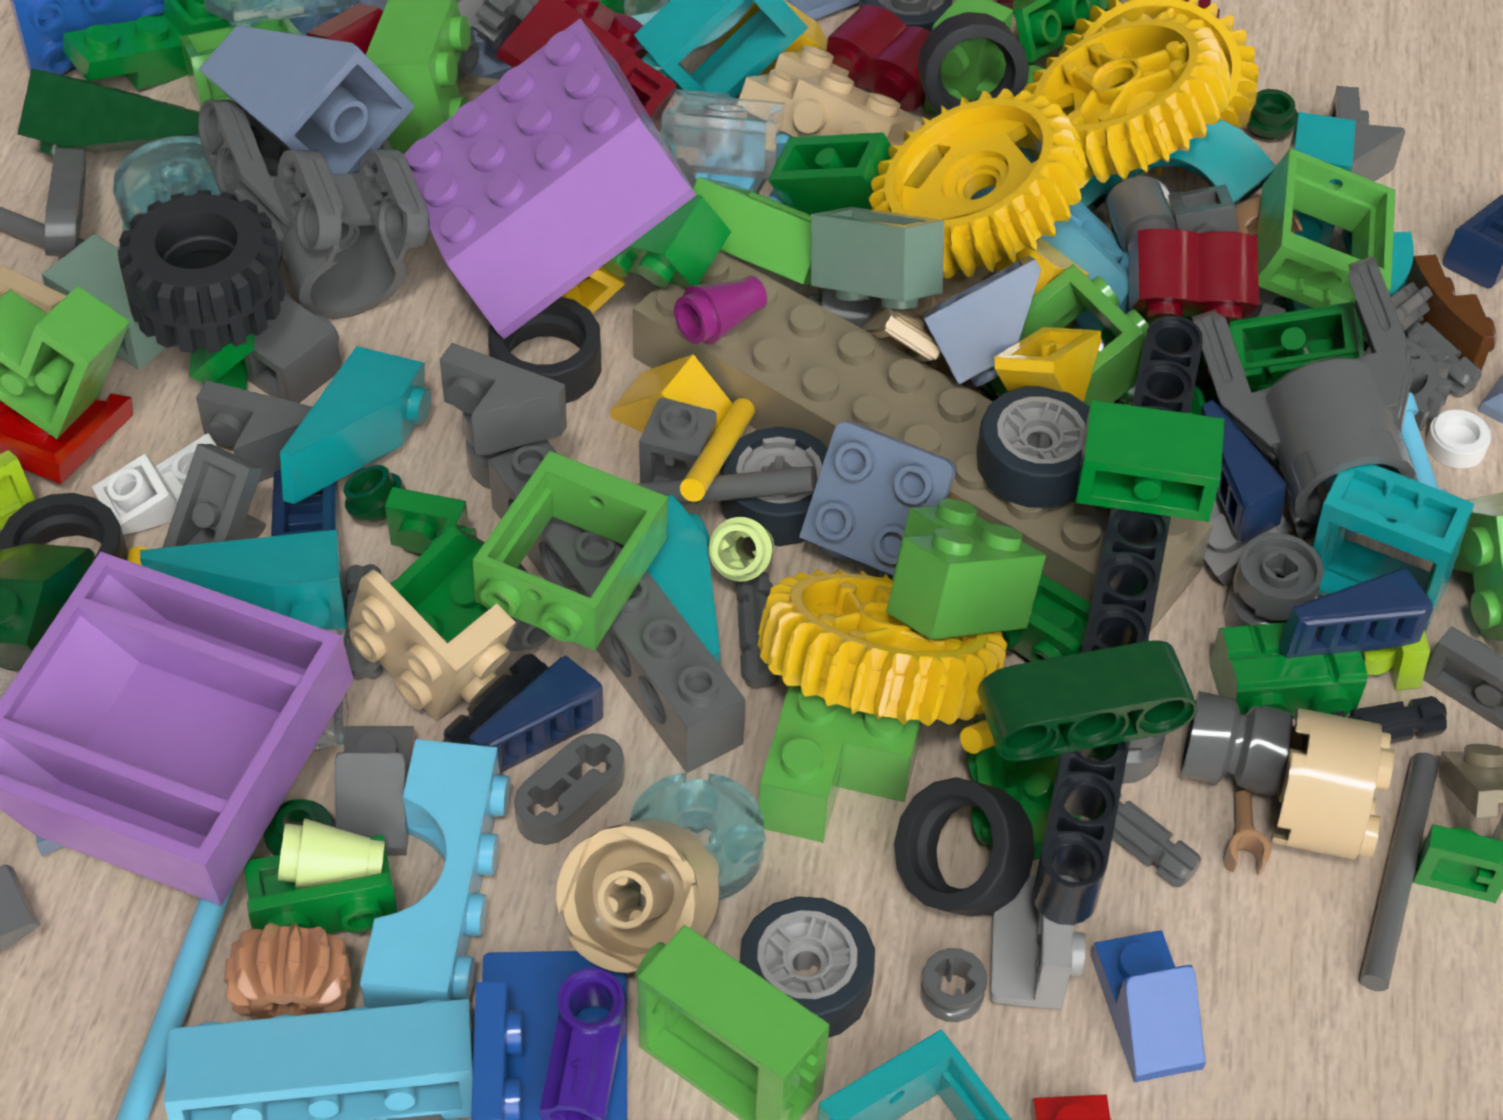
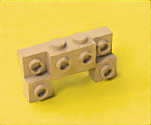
M803 46L801 51L780 53L775 68L770 70L769 74L746 77L736 106L737 109L793 137L884 132L891 145H902L905 142L903 139V132L905 130L915 132L922 126L921 118L900 109L901 105L894 99L881 94H869L853 86L854 81L848 78L849 71L832 63L833 55L812 46ZM936 116L927 117L926 119L931 120V119L935 118Z

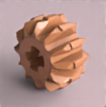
M296 922L291 926L281 927L269 923L265 926L264 930L252 928L242 932L240 939L232 943L230 958L226 959L224 982L228 983L226 998L232 1002L233 1011L242 1016H252V1020L269 1019L286 1014L299 1016L337 1012L346 1007L347 992L351 990L352 968L349 967V952L345 950V940L340 937L326 935V930L321 927L310 929L299 927Z

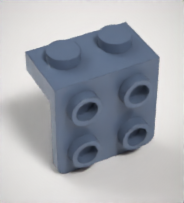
M842 422L833 431L799 538L819 545L822 552L834 558L845 561L856 560L876 568L879 575L884 577L886 574L892 580L909 509L913 507L938 506L941 499H947L956 474L955 464L946 457L856 422Z

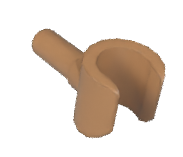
M1241 790L1235 794V835L1226 849L1223 863L1228 871L1234 872L1238 864V850L1249 851L1257 860L1256 873L1259 875L1263 872L1270 858L1271 846L1266 836L1256 831L1253 826L1251 792Z

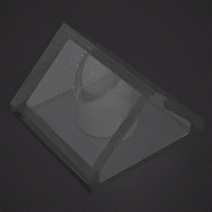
M674 93L662 112V138L675 160L679 158L684 159L694 173L768 179L779 158L785 102Z

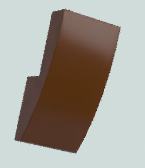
M1436 254L1413 256V263L1406 284L1413 282L1419 289L1428 286L1433 294L1427 300L1430 310L1422 316L1423 320L1420 323L1423 325L1425 322H1429L1461 351V355L1458 357L1460 360L1465 356L1482 371L1488 353L1493 351L1496 344V329L1493 320L1490 317H1486L1476 294L1455 295L1453 281L1451 278L1445 277Z

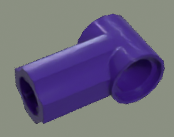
M583 968L572 973L564 980L557 994L559 1015L539 1114L541 1120H606L618 1051L626 1035L624 991L619 980L610 972L598 968ZM588 1006H599L610 1012L604 1019L597 1022H584L575 1017L581 1009Z

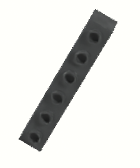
M547 439L515 447L488 459L492 508L500 519L503 518L548 452L557 453ZM552 517L527 553V556L545 580L591 598L625 545ZM646 570L596 650L685 772L689 773L743 745L745 698Z

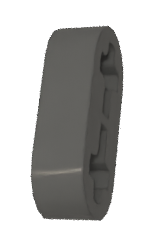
M591 733L581 735L567 744L524 781L516 791L514 799L517 827L524 838L536 844L549 845L558 843L570 836L614 797L624 781V756L619 744L604 734ZM586 762L588 765L595 767L604 762L606 763V771L601 773L593 768L582 776V764ZM556 802L558 803V814L552 815L550 812L543 811L537 816L534 815L533 806L536 804L547 809Z

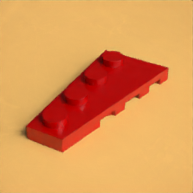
M110 393L106 401L96 399L58 439L0 401V454L10 450L18 458L22 469L62 484L133 416L132 398L130 396Z

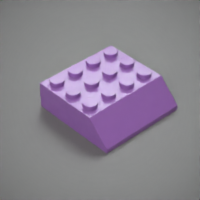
M581 18L564 31L555 34L545 46L519 66L508 70L498 82L472 102L460 107L454 116L428 136L417 140L403 154L425 202L429 228L446 264L503 339L507 338L696 196V193L617 61Z
M100 551L0 699V810L38 837L222 906L354 680L342 635Z

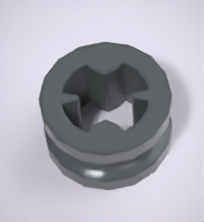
M947 948L936 952L928 959L923 969L920 998L925 1009L934 1017L945 1022H961L974 1016L984 1001V991L987 986V972L983 963L973 953L963 949ZM952 975L964 978L966 980L965 994L962 995L960 988H956L955 995L943 992L941 990L942 977L945 976L949 983L951 982Z

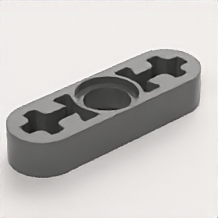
M55 147L45 215L46 256L64 257L78 246L85 196V149Z

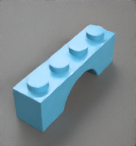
M415 740L403 792L408 834L432 847L443 859L445 865L435 886L420 901L400 912L374 919L360 980L365 1007L380 1008L420 1004L429 1000L450 1001L470 999L474 983L475 958L467 956L471 936L482 937L487 915V895L479 893L483 875L494 876L499 854V835L492 834L495 816H506L510 799L511 779L510 776L500 775L497 747Z

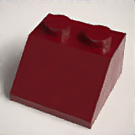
M540 0L500 46L496 56L511 67H517L545 46L555 34L564 31L580 18L613 56L619 66L625 62L631 53L642 59L648 54V51L634 36L643 25L631 16L622 13L616 14L600 3L601 0Z

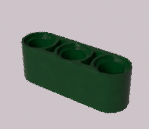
M1161 640L1138 642L1007 666L987 675L977 688L978 698L998 755L1004 760L1026 761L1164 735L1184 727L1197 713V703L1175 650L1168 642Z

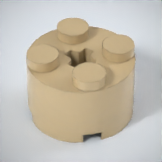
M1296 708L1294 713L1295 726L1292 725L1286 763L1276 794V798H1279L1282 806L1279 818L1273 817L1271 843L1355 860L1358 855L1373 857L1380 828V816L1375 815L1377 799L1373 796L1375 789L1387 791L1390 784L1395 750L1389 749L1391 734L1382 732L1381 724Z
M639 819L615 825L585 839L575 846L567 856L560 870L556 885L555 898L558 914H563L566 926L571 934L568 936L575 949L588 961L614 972L628 973L637 971L646 953L658 942H663L667 945L684 924L702 937L706 934L714 920L718 907V862L713 854L707 851L694 835L669 821ZM636 881L641 885V894L646 897L645 906L642 907L638 906L640 894L636 890L631 889V884Z

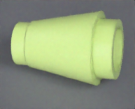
M734 517L722 522L714 530L709 542V555L713 566L721 575L733 581H748L758 577L767 568L774 550V540L769 531L764 529L758 522L746 517ZM746 537H751L755 543L756 550L752 551L755 557L749 556L744 550L743 543Z
M305 818L303 825L285 824L278 881L295 882V890L379 874L382 870L385 841L371 840L369 837Z

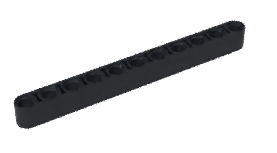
M1164 316L1150 323L1146 332L1131 406L1190 413L1203 344L1202 332L1195 323L1180 316ZM1110 508L1081 653L1149 640L1170 525V516ZM1130 741L1060 754L1033 887V901L1038 911L1052 922L1060 925H1075L1084 922L1094 913L1108 865ZM1086 758H1093V759H1096V760H1098V761H1092V760H1089V759H1086ZM1072 815H1081L1086 818H1089L1090 821L1080 820L1073 817ZM1059 875H1071L1078 878L1080 882L1067 881Z

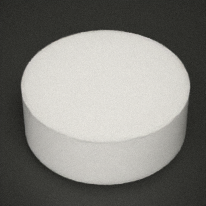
M1459 409L1446 410L1441 412L1438 417H1434L1426 436V447L1433 458L1446 466L1461 469L1479 464L1484 459L1491 442V431L1486 422L1471 412Z

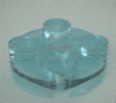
M686 773L671 775L659 780L645 790L633 806L630 821L660 819L677 824L696 834L702 832L705 828L712 832L709 836V844L704 847L713 854L718 862L719 900L738 893L752 881L759 871L761 862L764 859L766 842L761 807L753 795L736 781L709 773L708 780H686Z

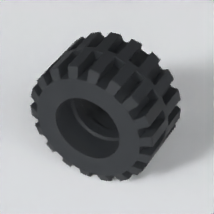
M197 190L195 195L185 196L184 192L170 195L171 200L164 203L157 200L147 206L148 212L146 214H136L129 221L130 229L122 232L119 239L121 249L117 251L133 320L138 322L140 331L147 337L156 336L157 344L166 348H170L175 344L180 345L181 352L195 353L197 348H207L208 353L222 351L221 346L232 344L234 347L247 343L246 336L250 334L259 336L268 328L267 320H275L281 311L280 302L284 301L285 288L275 229H272L271 219L265 212L258 213L256 204L248 199L238 202L235 194L223 192L220 195H211V190Z

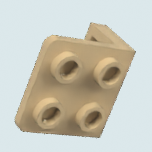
M371 570L360 580L348 626L350 629V639L358 652L370 662L379 660L381 665L395 678V686L403 699L417 710L424 708L435 721H438L463 699L471 705L499 678L494 671L505 661L510 653L505 646L516 622L498 604H495L447 643L379 572Z

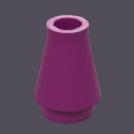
M753 275L738 280L690 286L685 290L683 296L675 302L674 316L676 324L682 335L689 342L694 344L701 342L709 345L714 344L753 313L766 307V290L761 281Z

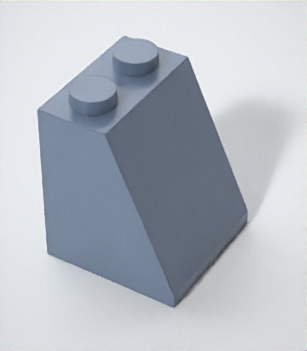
M237 25L199 68L206 77L287 149L318 150L321 152L331 174H350L359 171V165L364 153L368 150H377L415 107L357 46L350 42Z

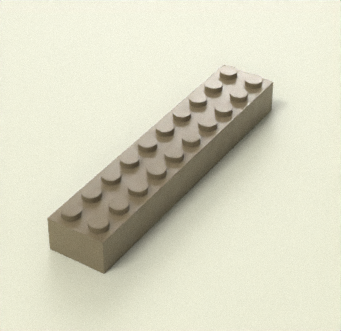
M721 250L698 285L738 280L753 275L761 281L766 290L767 304L764 309L753 313L716 343L710 345L703 342L694 344L689 342L680 332L675 321L674 305L676 300L683 296L687 289L686 287L671 283L667 288L657 286L633 308V358L650 368H655L694 354L732 403L739 398L748 399L753 403L755 414L748 425L756 430L772 427L798 429L820 439L828 448L835 427L842 422L853 421L950 459L955 464L956 474L947 499H956L975 506L978 510L977 516L991 524L1005 525L1018 530L1023 535V542L1046 554L1042 574L1091 603L1110 508L1076 503V499L1053 508H1031L1007 501L990 489L978 471L977 445L981 421L988 406L993 401L962 384H958L957 381L880 338L871 335V333ZM1171 517L1150 632L1200 573L1213 527L1212 523Z

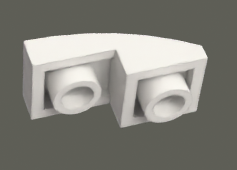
M209 433L156 466L144 453L92 486L99 501L112 509L121 526L123 535L171 522L197 444H213L219 447Z

